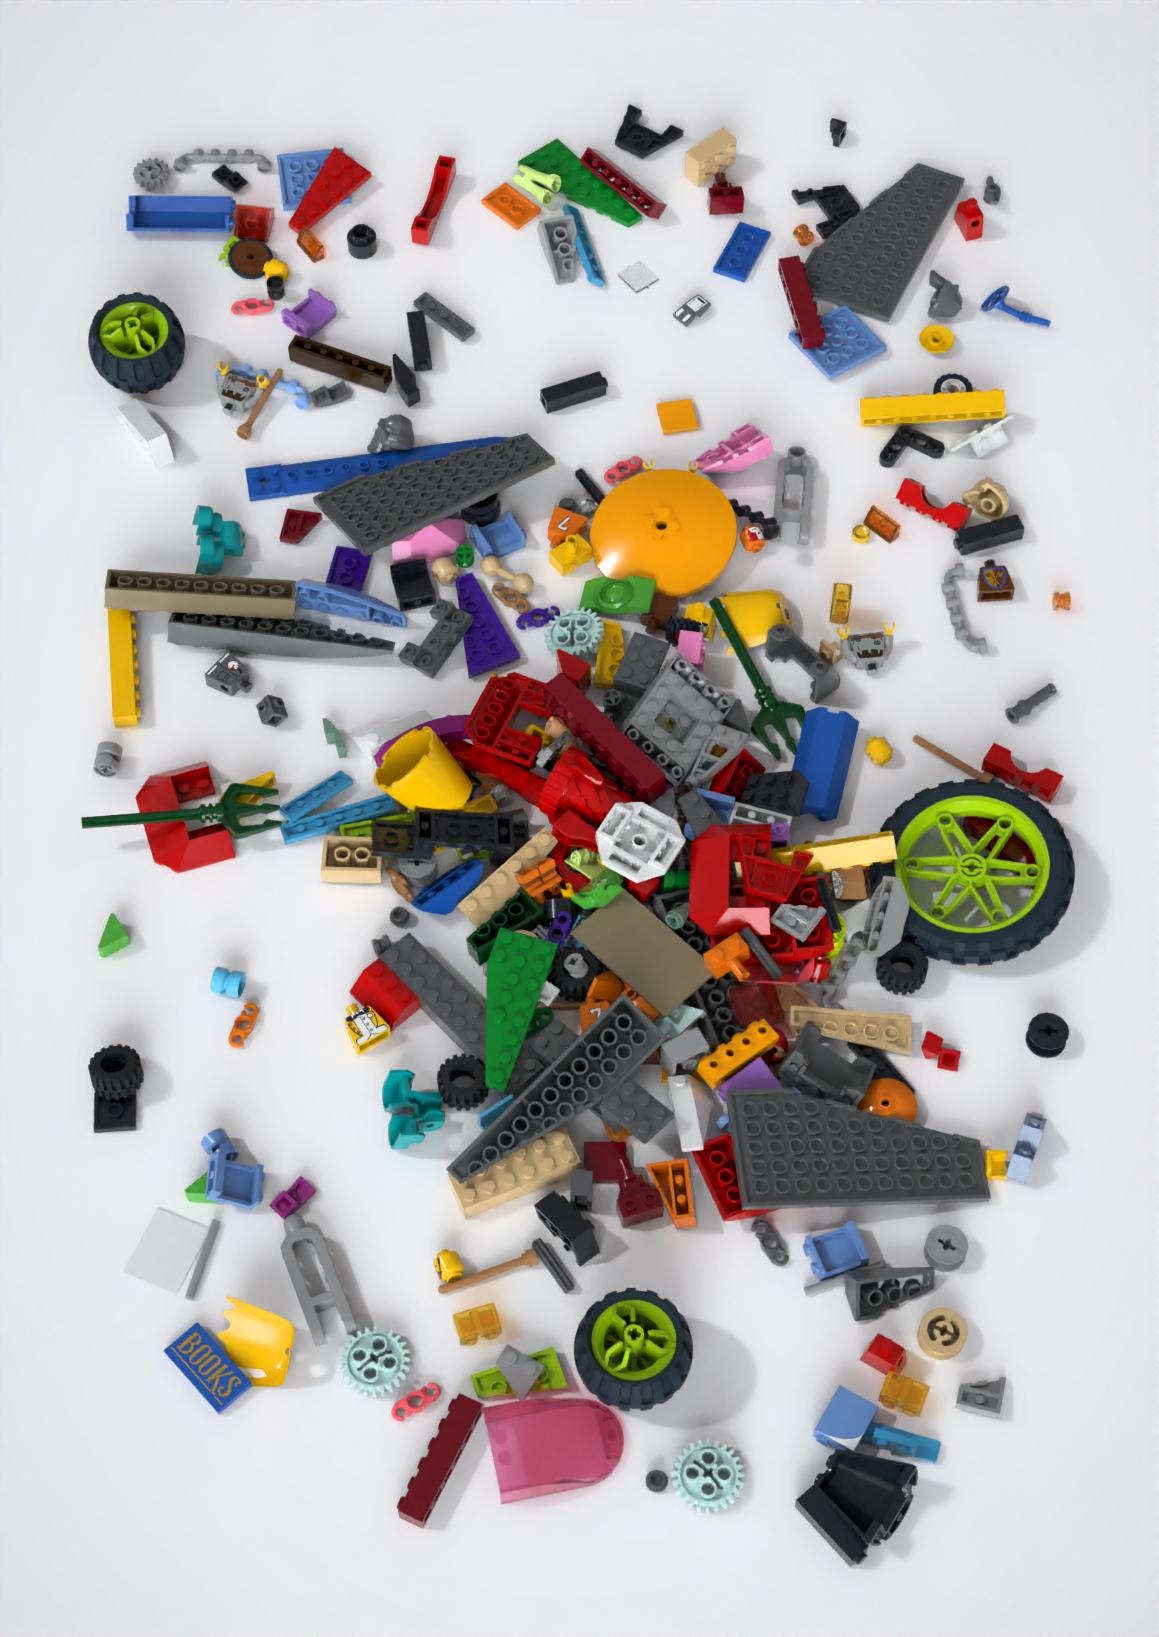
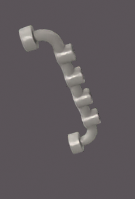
M197 148L194 150V153L184 154L175 159L173 165L174 170L178 173H183L187 170V160H194L196 163H201L203 160H210L213 163H218L220 160H227L229 163H235L236 160L246 163L258 161L257 170L260 173L266 174L271 169V162L261 154H254V151L251 149H246L244 154H237L235 149H229L227 154H221L218 149H212L211 153H204L202 149Z
M957 563L955 568L945 573V584H941L943 595L948 594L949 597L946 599L947 610L952 609L953 614H950L951 624H956L958 628L954 629L956 640L961 639L964 647L969 650H978L980 654L986 653L988 648L985 637L977 639V643H972L968 639L954 584L951 581L954 575L957 578L965 577L963 563Z
M856 935L851 944L854 947L852 952L846 950L843 954V966H836L832 972L834 980L832 983L829 981L825 982L822 988V992L825 993L822 999L824 1008L844 1010V1006L838 1003L831 1005L830 1000L836 995L842 981H845L850 968L857 962L861 951H864L865 947L862 936Z

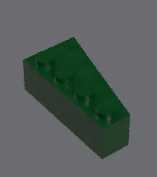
M522 887L517 890V894L504 902L505 905L499 911H495L486 923L483 922L466 939L468 953L479 966L488 961L500 927L512 931L526 930L531 932L538 924L542 927L546 926L543 924V910Z

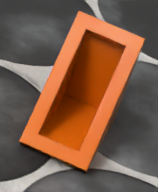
M608 970L594 978L587 996L614 1002L623 985L615 974Z

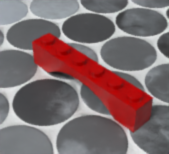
M439 155L426 202L421 212L415 216L411 227L412 243L429 245L456 175V158Z
M464 740L449 741L445 747L460 767L496 778L516 791L528 803L538 807L539 797L546 779L492 753L477 748Z
M568 809L553 824L551 834L566 846L585 848L599 854L595 837L596 828L584 822L577 813H573ZM623 876L626 890L642 905L658 890L660 884L658 877L636 883Z

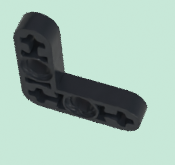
M901 426L881 451L879 463L886 468L892 467L907 446L931 458L939 459L944 455L945 445L941 441L909 426ZM923 440L925 441V444L920 445L917 444L916 441ZM898 444L901 446V448L894 449L892 448V445Z

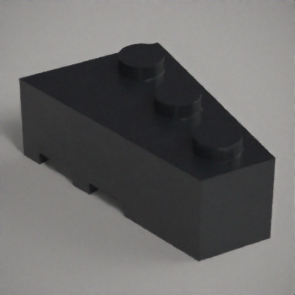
M552 1191L534 1205L540 1221L554 1237L558 1236L565 1243L563 1248L567 1252L571 1250L575 1254L576 1263L580 1267L600 1253L593 1232L595 1230L594 1225L590 1220L583 1219L580 1211L576 1207L572 1208L563 1195L559 1196L555 1191Z

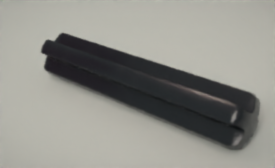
M584 469L576 470V478L593 497L595 502L600 505L605 495Z
M823 877L816 879L815 883L822 906L827 911L825 915L832 933L840 932L842 930L826 879Z

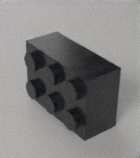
M799 770L750 774L740 803L789 816H800L809 782Z

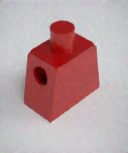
M969 198L967 201L958 203L954 220L966 242L982 238L984 216L975 198Z
M877 1333L868 1344L860 1361L896 1381L907 1363L906 1351L904 1347Z

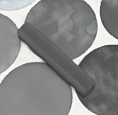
M745 927L740 931V935L774 980L779 979L783 972L751 929Z
M541 1238L534 1240L532 1248L565 1294L571 1292L574 1289V1284Z

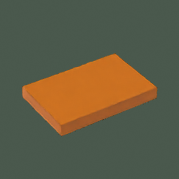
M506 182L481 200L482 205L516 230L541 213L540 207Z

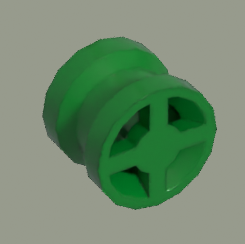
M465 544L458 546L455 551L457 565L461 568L472 566L474 563L473 548Z

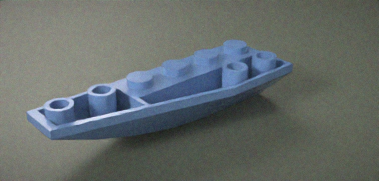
M304 578L295 584L298 607L303 609H312L322 613H332L358 620H368L394 627H407L405 613L360 591Z

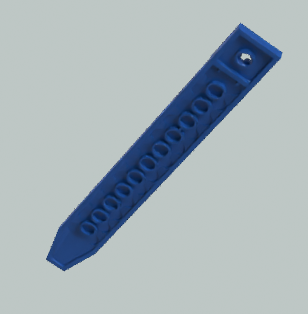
M495 436L414 447L409 450L399 449L289 465L276 464L246 468L250 501L323 492L361 474L369 476L393 470L394 466L417 460L425 462L449 456V452L473 446L481 448L505 442V438L509 437Z

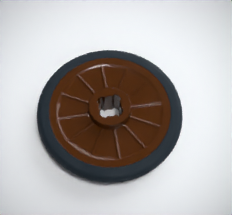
M251 238L236 242L228 254V262L231 269L238 276L246 279H258L265 276V271H263L264 265L267 261L270 262L273 259L272 252L265 243Z

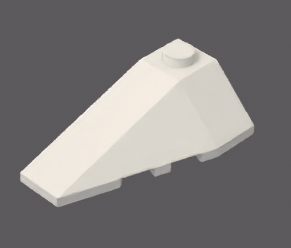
M422 710L365 726L350 737L373 764L376 753L389 741L401 733L432 719Z
M689 1074L668 1077V1095L675 1117L674 1120L682 1152L703 1150L707 1126L710 1120V1111L713 1105L710 1088Z

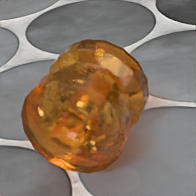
M806 224L797 226L793 231V236L798 239V243L801 246L810 244L814 239V234L809 231V227Z
M1059 592L1053 593L1052 604L1054 611L1059 609L1070 610V592H1064L1063 594Z

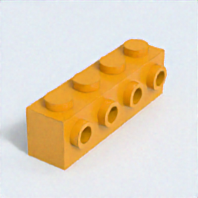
M764 1018L759 1022L754 1021L747 1027L746 1031L736 1033L731 1038L732 1041L719 1045L712 1055L709 1056L707 1054L699 1061L697 1072L713 1090L752 1061L772 1049L778 1042L779 1036Z

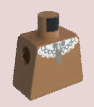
M861 864L853 865L850 869L839 868L830 871L828 888L832 892L834 901L863 902L867 899Z

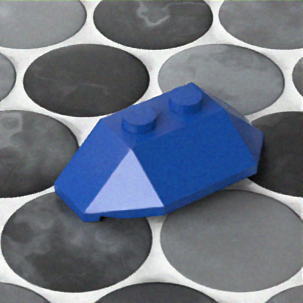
M470 858L466 863L459 864L450 869L431 885L421 890L415 899L411 901V905L420 911L447 915L453 912L457 905L478 887L484 867L483 863Z

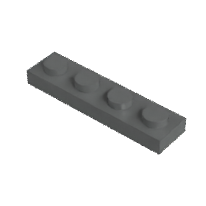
M427 292L413 301L417 309L420 311L424 310L425 315L461 342L466 341L475 333L473 326Z

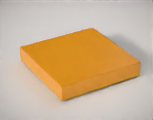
M691 399L656 403L663 435L698 430V422Z

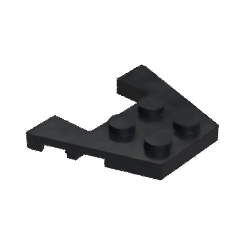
M629 104L622 126H620L616 136L615 146L643 159L681 138L684 130L670 125L663 134H659L636 123L642 115V110Z
M845 185L826 186L820 190L808 188L807 191L800 192L796 189L792 190L791 196L798 205L815 200L826 215L827 221L816 224V231L822 239H826L847 220L860 212V206Z

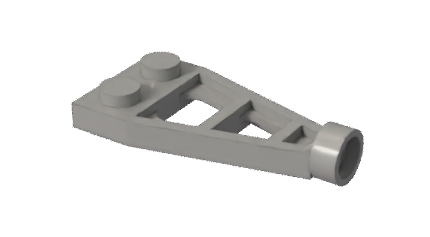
M717 723L707 736L691 774L684 781L685 786L690 790L694 788L697 790V788L703 786L743 750L750 740L749 734ZM715 745L728 749L721 757L711 755ZM705 761L715 764L708 771L701 769Z

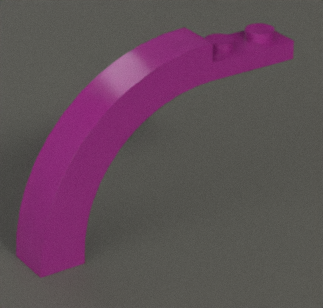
M454 715L434 719L401 733L376 753L374 759L377 767H381L384 760L382 757L388 749L413 729L420 731L424 726L430 727L443 743L470 739L464 729V724L469 715Z

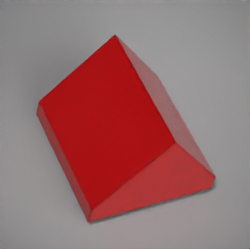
M930 1031L926 1032L921 1046L925 1059L937 1057L944 1040Z

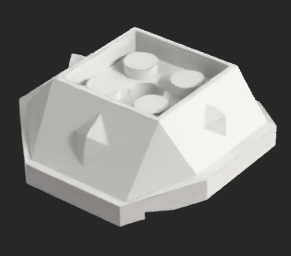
M643 802L615 803L595 834L601 863L636 883L666 874L685 844V838L677 821Z

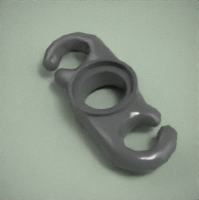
M763 1220L754 1222L751 1230L756 1232L755 1236L760 1241V1247L771 1263L776 1266L787 1264L789 1261V1255L787 1254L784 1255L782 1261L775 1259V1255L777 1253L784 1254L785 1249L781 1247L780 1238L770 1224ZM759 1225L765 1227L764 1233L756 1232ZM771 1238L775 1240L776 1246L768 1248L765 1246L764 1241Z

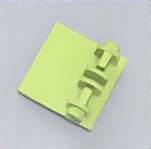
M585 848L573 851L571 858L565 860L573 869L580 871L592 880L606 870L602 869L597 861V858L601 861L600 855Z

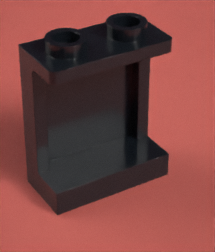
M416 559L390 566L391 580L401 612L435 605L436 593L432 587L426 559Z

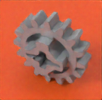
M149 158L146 161L143 159L142 164L137 163V167H134L133 176L135 183L139 184L140 187L145 186L146 190L149 187L155 190L156 186L161 188V184L166 185V180H170V169L167 163L164 164V160L158 161V158L154 160Z

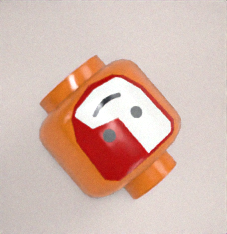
M751 524L742 529L740 540L743 548L746 551H752V553L760 552L766 544L761 527Z

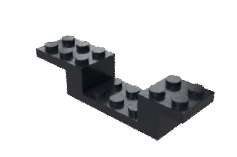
M415 808L412 822L372 819L371 856L431 860L434 847L489 850V863L503 865L529 841L528 830L514 829L513 815Z

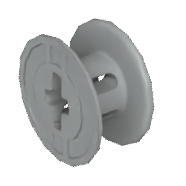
M434 852L432 853L431 860L398 858L397 860L399 875L405 879L410 888H425L431 885L437 878V860Z
M949 1224L939 1225L933 1228L927 1235L923 1249L924 1258L928 1265L937 1271H955L964 1263L968 1251V1239L955 1226Z

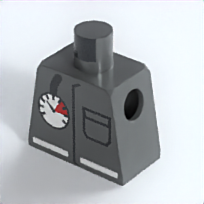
M229 651L204 674L207 686L229 696H234L239 690L249 693L253 687V684L249 682L250 677L247 667Z

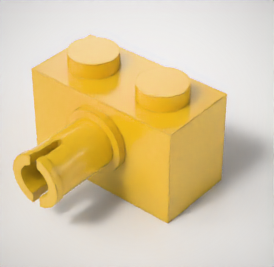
M579 534L569 535V538L566 537L564 543L549 551V563L562 576L572 573L577 567L588 563L592 559V547Z

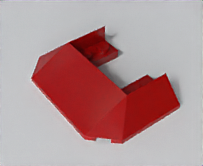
M516 672L508 673L506 677L501 678L498 676L490 677L464 724V729L474 746L533 767L543 739L511 727L521 709L546 718L551 716L557 718L544 705L543 686L546 683Z
M206 761L149 776L135 798L139 812L144 813L181 810L179 804L214 795L216 792L209 766ZM184 821L143 824L154 863L165 865L176 873L235 858L229 831L222 825V822L188 832Z
M772 824L710 825L691 842L689 918L694 923H697L708 936H731L736 932L740 935V931L745 927H749L755 936H770L771 900L759 896H730L731 862H740L736 842L737 833L756 838L754 855L771 860Z

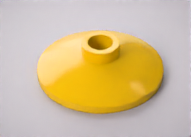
M931 325L921 331L919 342L929 352L943 353L952 348L954 335L944 326Z

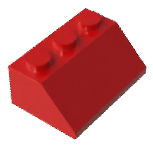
M743 748L733 760L714 775L708 790L735 797V802L740 803L748 776L750 774L764 773L766 768Z
M380 958L363 970L350 990V994L364 1008L370 1006L390 1026L391 1032L420 1009L419 997Z

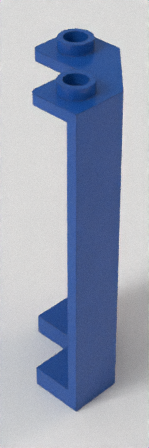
M130 195L129 213L126 214L127 231L231 232L232 228H234L233 210H236V201L233 200V196Z
M825 707L806 711L792 770H799L809 782L800 815L811 813L821 822L836 819L838 816L859 726V721L848 712L839 711V714L829 712L828 708Z

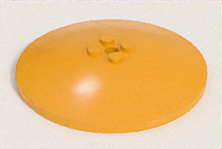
M657 469L643 472L617 485L600 503L593 517L590 530V544L594 561L604 577L625 579L630 576L652 579L657 583L655 592L676 598H683L697 593L715 581L729 564L737 542L735 514L724 493L706 478L678 469ZM660 524L667 525L663 530L657 528Z

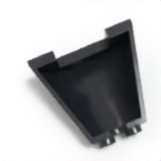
M836 1449L834 1454L830 1455L826 1461V1467L828 1468L825 1473H819L815 1478L814 1487L867 1543L872 1546H879L881 1544L880 1540L887 1541L897 1530L914 1497L911 1494L912 1485L916 1486L918 1480L917 1467L909 1463Z

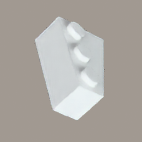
M735 802L728 824L788 822L790 834L793 816Z

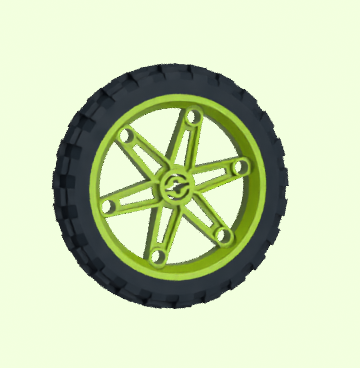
M964 779V782L954 783L953 780L939 783L938 787L926 788L916 793L915 797L909 801L905 800L895 809L894 814L886 819L880 828V832H893L897 859H892L893 861L890 863H881L879 861L873 862L870 865L869 876L872 894H874L884 876L901 879L910 902L901 938L906 939L908 943L911 941L915 942V946L920 945L922 947L921 951H925L927 957L940 961V959L950 961L951 964L966 966V964H977L978 966L993 965V962L1003 960L1005 962L1019 957L1020 953L1032 950L1041 943V940L1049 936L1059 925V921L1068 909L1075 880V863L1069 839L1066 838L1064 829L1057 818L1051 816L1049 809L1038 800L1034 801L1031 799L1029 794L1017 788L1011 789L1005 787V784L990 781L989 783L979 782V779ZM977 816L993 819L997 822L973 847L953 818ZM942 822H948L949 824H948V825H943V824H941V823H942ZM1006 825V826H1008L1009 828L1004 829V828H1001V826ZM936 826L949 856L909 857L917 841L928 830ZM1013 831H1016L1028 844L1034 855L1036 865L997 859ZM953 833L967 854L958 857L948 834ZM997 835L1000 838L987 859L980 856L979 854ZM908 866H915L916 868H914V869H909V868H907V867H908ZM953 866V874L923 870V867ZM991 869L1020 872V876H990ZM1034 873L1037 876L1031 877L1028 874ZM907 877L947 883L929 913L913 896ZM957 883L965 887L948 907L943 906ZM985 885L995 909H989L976 888ZM994 886H1035L1025 905L1008 918ZM971 896L990 925L984 927H961L946 923V921ZM940 914L942 917L936 918L934 915ZM1001 918L1003 921L997 922L994 919Z

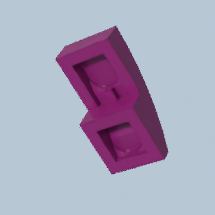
M300 1176L287 1191L283 1190L269 1206L285 1220L286 1217L300 1209L317 1190Z

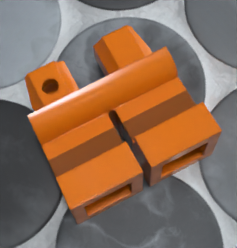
M544 858L515 875L520 887L528 893L537 905L546 901L543 891L548 890L550 896L561 892L559 882L562 881V878L557 874L556 864L552 858Z

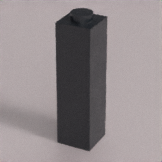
M424 310L406 312L414 371L432 370Z
M600 371L540 389V401L548 414L605 396L608 382L605 377H602Z
M1018 514L957 530L955 539H953V545L956 550L958 549L960 555L963 556L1021 540L1024 526Z
M813 1485L796 1499L795 1508L849 1567H852L855 1563L859 1565L867 1558L868 1555L866 1553L869 1546Z

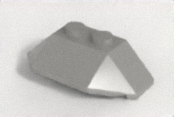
M884 876L882 882L872 895L862 934L865 947L864 954L881 957L901 941L910 902L902 881L898 877Z

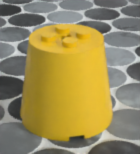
M424 726L420 731L413 729L397 740L382 757L384 760L381 767H377L374 773L375 785L413 812L415 808L459 811L472 792L471 780L437 734L427 726Z

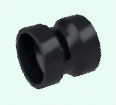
M279 276L269 277L266 281L268 297L276 301L282 299L285 296L283 279Z

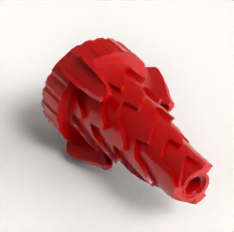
M571 746L563 753L547 778L539 797L538 808L543 814L548 816L549 823L552 826L569 809L573 813H577L584 822L600 827L615 803L623 802L625 804L639 801L631 798V794L619 788L613 780L602 775L601 771L597 770L591 763L592 757L590 754L575 746Z

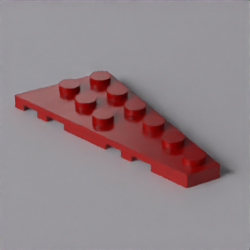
M334 147L288 222L289 228L302 236L372 177L371 172Z

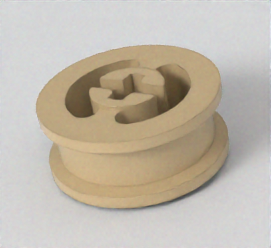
M948 1308L933 1309L926 1313L921 1320L917 1332L919 1346L931 1358L937 1360L954 1358L961 1352L966 1342L967 1326L964 1319L957 1312ZM938 1322L930 1339L927 1328L932 1323ZM955 1330L957 1341L950 1346H946Z

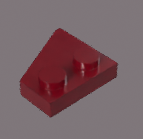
M287 509L279 537L280 542L299 544L322 520V513Z

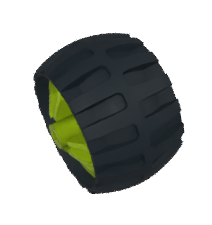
M140 292L127 295L124 293L118 295L113 300L105 302L102 309L96 312L89 329L88 347L96 370L111 386L116 389L120 388L126 393L146 394L149 391L163 388L167 382H171L176 376L184 359L185 336L179 319L166 303L160 302L158 298L150 294L148 296Z
M626 1288V1291L618 1293L613 1291L606 1294L602 1301H596L587 1310L584 1318L578 1325L574 1340L575 1365L585 1387L607 1406L612 1404L618 1406L620 1410L630 1412V1409L639 1408L641 1411L649 1410L655 1404H663L672 1398L673 1394L684 1384L693 1359L692 1336L684 1316L677 1311V1307L667 1298L661 1299L658 1297V1293L651 1290L645 1292L636 1290V1288ZM617 1334L624 1341V1343L614 1338L613 1336ZM643 1357L654 1362V1364L651 1366Z

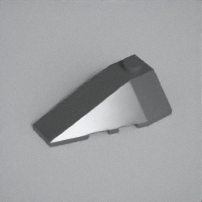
M871 1268L846 1271L845 1294L854 1320L875 1319L881 1316L882 1312L890 1308L895 1309L899 1307L900 1303L908 1299L913 1300L933 1290L935 1268Z

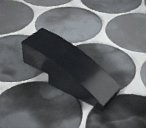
M396 353L393 354V373L397 390L405 404L411 407L420 402V390L416 386L415 374Z

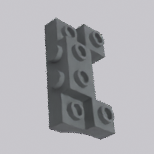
M441 598L438 599L429 612L432 618L438 621L422 644L417 646L407 642L398 655L402 663L415 668L432 679L474 622L471 614L457 609L453 603Z

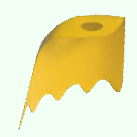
M760 589L719 593L727 595L719 600L725 605L724 609L746 649L767 642V631L777 624H785L790 629L792 627L790 610L786 598L781 591ZM784 609L787 610L789 619H787ZM724 631L719 634L721 637L727 638ZM732 646L726 651V655L735 654Z
M226 1296L236 1307L235 1309L222 1312L231 1323L229 1329L218 1334V1337L226 1346V1355L237 1367L258 1369L265 1372L267 1377H247L253 1386L276 1387L282 1385L285 1381L295 1333L293 1325L276 1314ZM287 1348H289L288 1356L286 1355Z

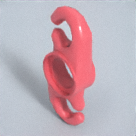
M249 298L235 302L231 307V311L233 314L238 315L239 312L235 308L240 307L242 308L240 314L247 313L248 315L255 316L260 313L270 312L274 308V302L271 299H267L270 305L264 306L265 300L259 301L256 298ZM250 305L257 306L255 309L248 308Z
M638 456L632 457V460L638 461V464H632L631 459L619 461L605 472L604 480L609 484H614L615 480L619 481L620 479L629 478L631 474L641 469L642 459ZM625 467L628 471L620 472L619 469ZM613 475V476H616V477H615V480H614V479H609L608 476Z
M428 1383V1387L435 1389V1394L432 1396L427 1395L426 1386H423L419 1391H411L407 1396L394 1404L391 1410L392 1417L397 1421H404V1416L397 1414L398 1408H405L406 1417H410L412 1413L422 1412L439 1398L441 1389L438 1384ZM416 1396L420 1397L422 1404L418 1407H413L410 1404V1400Z

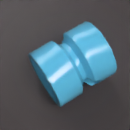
M217 966L211 979V992L219 994L227 992L228 996L240 998L245 987L246 973L236 970L230 973L227 968Z

